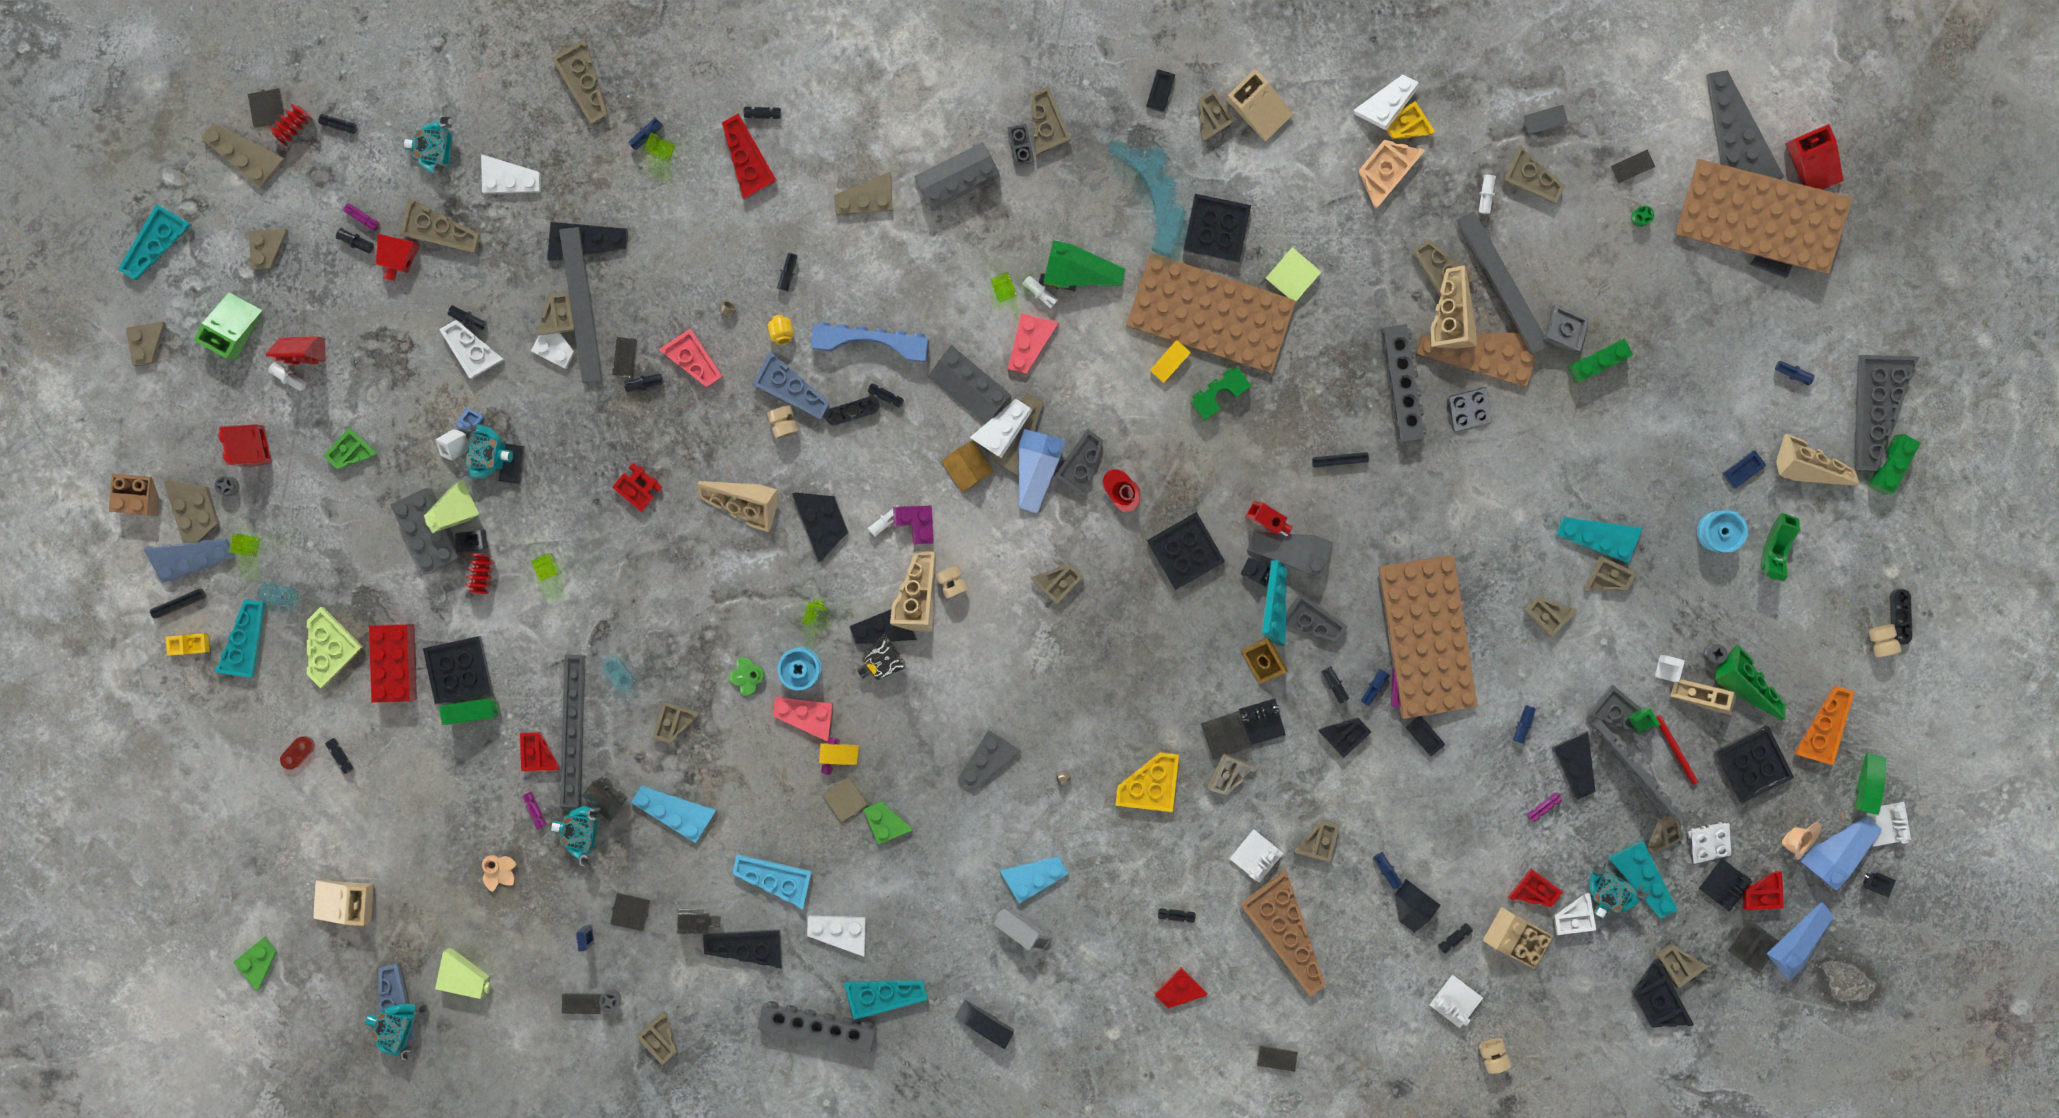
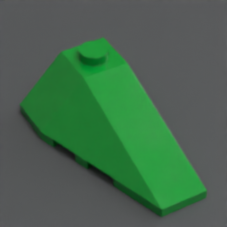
M1053 240L1043 284L1058 288H1069V286L1080 285V288L1087 285H1098L1099 287L1122 286L1125 268L1072 244Z
M1736 645L1730 651L1726 660L1717 666L1715 680L1720 686L1734 692L1737 697L1780 720L1785 719L1786 704L1773 687H1768L1762 671L1758 673L1752 665L1754 660L1739 645Z

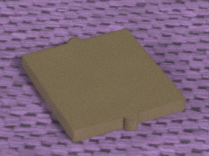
M849 777L838 785L834 784L831 790L823 794V797L841 822L852 815H856L859 810L868 805Z

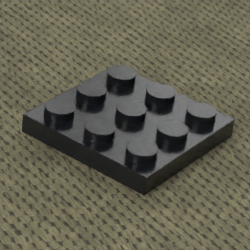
M1195 194L1183 251L1239 263L1251 205Z
M1197 512L1146 540L1175 590L1225 562Z
M481 636L423 648L435 704L493 692Z
M1767 725L1715 750L1740 803L1753 799L1794 778L1770 727Z

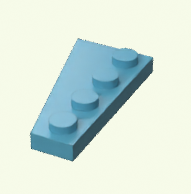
M645 786L639 788L631 801L632 804L694 843L698 841L717 811L716 809L686 801Z
M736 855L733 875L804 909L812 871L744 855Z

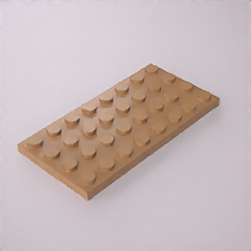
M1697 159L1674 235L1829 274L1853 198Z
M1150 252L1126 326L1173 342L1178 340L1182 345L1272 374L1296 301Z
M1454 555L1379 566L1378 571L1393 666L1396 672L1402 719L1477 707Z

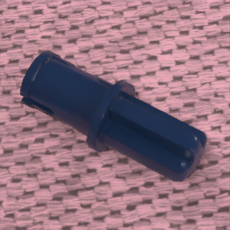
M654 117L644 128H640L641 131L628 142L634 150H637L648 139H652L651 137L663 127L662 123Z
M1778 361L1775 366L1776 371L1789 376L1790 380H1797L1807 386L1812 384L1815 378L1814 374L1800 369V366L1794 367L1783 361Z
M1379 669L1372 682L1368 683L1370 687L1361 699L1363 704L1370 706L1378 692H1382L1383 685L1390 677L1387 672Z
M1525 705L1520 721H1517L1518 726L1512 740L1522 744L1525 743L1529 728H1532L1530 725L1536 711L1534 707Z
M1383 851L1380 854H1376L1373 860L1380 868L1381 875L1386 877L1393 889L1399 888L1402 885V881L1394 871V865L1390 864Z

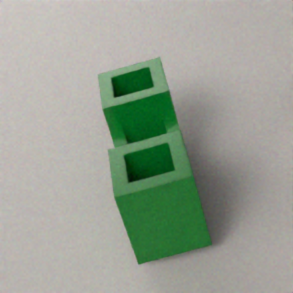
M1624 338L1567 367L1575 383H1578L1633 356V353Z
M1231 367L1224 372V378L1220 381L1215 379L1207 385L1209 389L1204 393L1200 390L1192 396L1194 400L1190 404L1203 421L1221 409L1215 399L1217 392L1226 390L1235 399L1252 386L1238 367L1235 370Z
M1906 434L1894 435L1886 450V453L1889 454L1886 463L1874 472L1867 486L1884 495L1894 494L1921 442Z

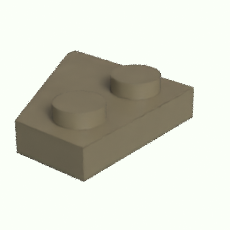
M1215 89L1198 99L1202 141L1205 142L1233 124L1235 119Z
M569 292L550 294L546 307L543 310L539 327L536 330L537 336L574 331Z
M1069 563L1033 576L1031 580L1058 604L1083 576Z
M663 701L652 738L671 744L700 712Z
M1224 753L1207 787L1211 791L1226 796L1235 786L1244 781L1243 778L1251 771L1254 773L1257 767Z
M1665 816L1658 821L1647 845L1650 855L1683 840L1680 819L1677 820L1670 816Z
M1320 819L1294 848L1293 852L1330 862L1340 825Z
M666 1011L662 1012L637 1035L640 1042L661 1065L678 1051Z

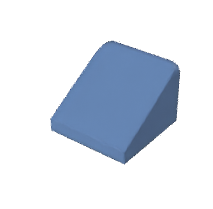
M467 408L458 419L457 428L463 431L461 428H470V424L463 422V420H469L472 425H481L484 416Z

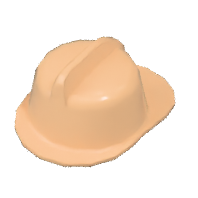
M1815 822L1807 829L1793 828L1782 840V845L1794 853L1797 860L1801 859L1804 853L1819 838L1822 828L1821 824Z

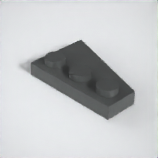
M1086 429L1054 474L1056 478L1084 498L1087 494L1103 440L1089 429Z
M1302 593L1298 595L1286 612L1287 627L1334 642L1339 640L1348 625Z
M1610 685L1587 714L1638 734L1629 721L1628 716L1641 708L1614 685ZM1654 726L1650 727L1649 729L1645 730L1639 735L1646 737V735L1652 730Z
M988 730L958 779L974 789L1021 750Z

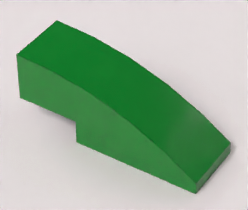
M1866 752L1856 787L1859 792L1854 809L1879 816L1886 780L1885 757Z

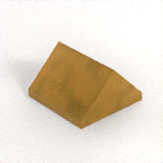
M974 440L956 449L942 460V463L962 493L994 473Z
M1267 637L1241 650L1259 684L1288 672L1271 639Z

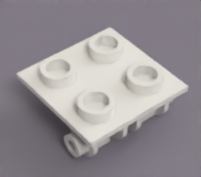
M1904 802L1881 806L1879 816L1867 813V816L1882 828V831L1872 844L1873 847L1896 842L1909 843V840H1911Z
M1722 822L1714 825L1709 824L1707 828L1702 826L1701 829L1692 828L1690 831H1687L1688 838L1692 839L1694 864L1731 856L1729 823L1722 824Z
M1253 829L1230 857V860L1260 883L1283 855V852Z
M1451 975L1429 1005L1461 1028L1463 1024L1466 1026L1470 1022L1468 1017L1483 997L1454 975Z

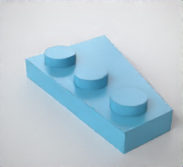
M1059 856L1000 870L1019 904L1069 874Z

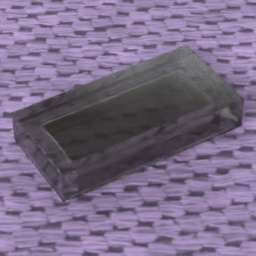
M1648 149L1611 166L1618 184L1655 167Z
M617 337L612 375L633 378L637 339Z
M563 993L562 1014H601L602 1008L599 1005V1000L602 994Z
M1259 1045L1257 1066L1295 1072L1298 1052Z

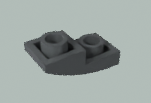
M1564 105L1524 116L1528 135L1568 124Z
M1027 124L1007 127L1015 165L1034 162Z

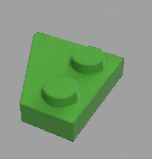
M348 428L323 457L336 469H342L376 456L378 452L352 428Z
M882 801L864 808L878 845L913 830L910 825L904 822L900 816L890 810Z
M264 937L233 963L257 991L262 987L264 977L268 974L271 962L278 951Z

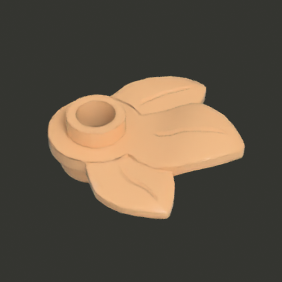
M495 855L487 856L482 862V868L485 872L483 875L485 886L490 891H494L498 883L513 885L514 874L511 869L516 866V862L508 856L500 858ZM490 861L495 863L494 868L490 867Z

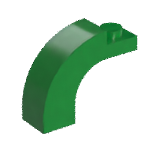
M1781 512L1768 534L1762 552L1761 569L1765 570L1766 576L1771 579L1784 582L1788 577L1787 556L1794 539L1801 531L1799 518Z

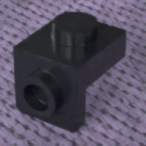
M485 529L455 533L458 552L488 548Z
M1248 557L1240 574L1266 587L1269 582L1270 567Z
M1873 870L1871 874H1866L1863 881L1866 884V889L1888 898L1896 882L1895 879Z

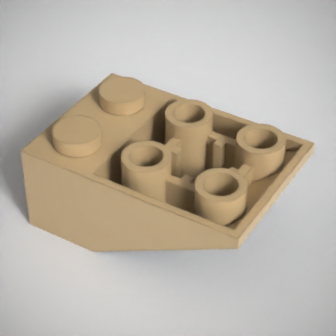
M1256 69L1228 94L1225 100L1265 142L1293 115L1271 84Z
M316 880L313 919L343 925L365 926L372 920L374 884Z
M1501 907L1483 941L1498 951L1535 969L1553 935Z

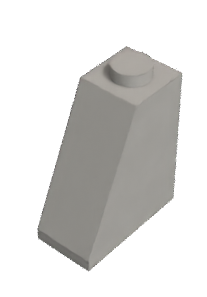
M1004 908L996 916L994 925L1029 951L1043 952L1053 937L1011 909Z

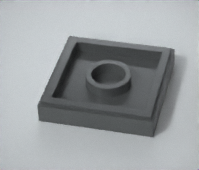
M1555 304L1552 306L1543 340L1577 355L1581 352L1589 319Z

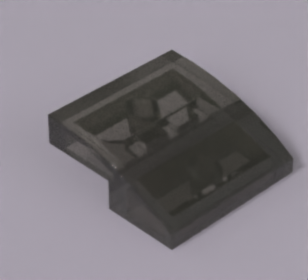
M1240 710L1201 723L1213 760L1221 758L1224 753L1230 755L1252 747L1245 724L1241 718Z
M1749 920L1727 951L1754 971L1760 973L1770 959L1767 953L1779 940Z

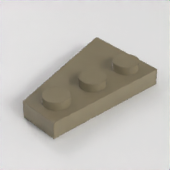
M1049 86L1031 93L1037 156L1071 141V137Z
M1521 145L1518 146L1503 179L1504 182L1553 204H1557L1565 187L1550 171L1544 169L1538 163V160L1531 157Z
M888 172L835 194L836 215L893 211L891 173Z

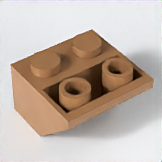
M112 473L109 512L157 516L159 496L152 477Z

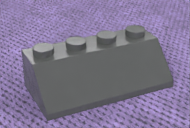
M982 142L916 175L915 179L931 211L999 178L1000 172Z
M952 345L928 375L931 380L984 424L989 422L1011 397L1009 392Z

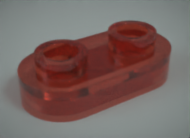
M309 736L296 738L280 757L282 767L288 770L299 767L314 750L315 744L313 739ZM301 743L305 745L304 749L300 748ZM288 757L292 759L291 763L287 762Z

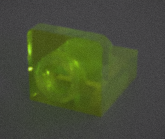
M814 599L813 602L808 601L801 624L810 626L811 622L815 623L818 614L815 609L827 611L828 607L824 606L825 602Z

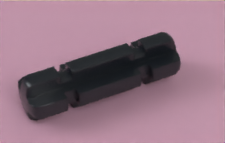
M745 106L743 115L744 118H752L754 116L755 119H770V117L780 119L781 108L754 107L752 109V107Z
M325 114L319 115L318 123L351 134L356 133L357 125L355 123Z
M871 383L868 388L870 394H876L878 398L890 404L893 403L898 408L904 402L903 398L896 397L894 393L882 387L879 388L874 383Z
M332 738L325 745L328 750L331 749L332 752L330 753L337 764L341 765L340 769L344 774L349 773L354 767L351 762L348 763L347 760L349 759L341 746L338 747L339 743L337 740Z
M1159 908L1158 910L1159 919L1166 920L1168 918L1171 921L1184 922L1186 920L1189 923L1195 922V912L1187 911L1185 913V911L1173 909L1168 911L1164 908Z
M1467 923L1463 924L1460 930L1457 929L1446 938L1447 941L1443 940L1438 945L1444 954L1449 952L1451 947L1454 948L1464 940L1465 935L1469 936L1473 932Z

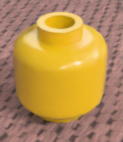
M776 315L767 324L771 341L778 345L787 344L794 337L792 321L788 317Z

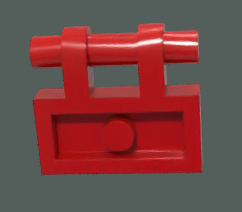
M632 463L629 466V469L634 472L631 477L623 473L612 488L643 512L655 498L649 493L651 489L659 493L663 486L658 483L655 477L652 478L644 472L645 469L643 467H638L635 463ZM639 477L647 483L644 488L636 482Z

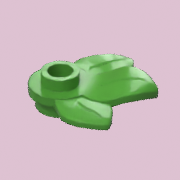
M745 657L738 658L736 660L738 668L729 674L728 679L732 684L740 686L742 696H747L756 691L757 684L761 683L765 677V672L761 666L754 665L750 659ZM753 671L757 674L756 678L753 677Z

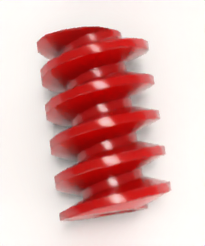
M291 104L290 106L293 111L285 110L288 117L280 115L283 122L275 121L277 128L269 127L272 134L285 146H288L285 140L292 142L291 135H298L296 129L303 130L301 123L308 125L306 118L313 119L299 105Z
M471 553V556L475 557L476 560L469 562L474 565V568H468V571L472 572L473 575L466 576L467 579L471 580V583H465V586L470 588V590H467L468 592L487 595L489 591L484 588L490 587L491 584L486 580L492 579V576L487 573L493 572L494 569L489 565L495 564V561L490 559L493 556Z

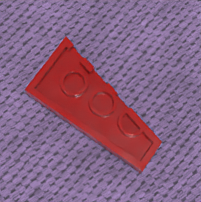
M739 113L722 122L743 199L745 200L777 182Z

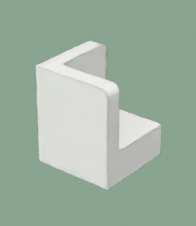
M453 429L435 439L442 457L453 461L467 452L468 440L463 432Z
M1660 655L1655 677L1679 683L1685 660Z

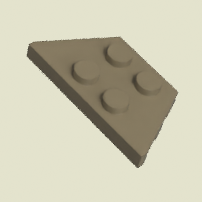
M164 481L182 543L202 541L211 530H214L220 524L209 487Z

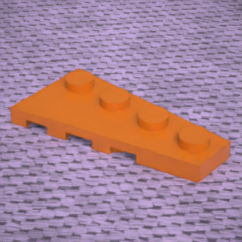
M1838 686L1832 687L1794 752L1795 755L1834 765L1855 691Z

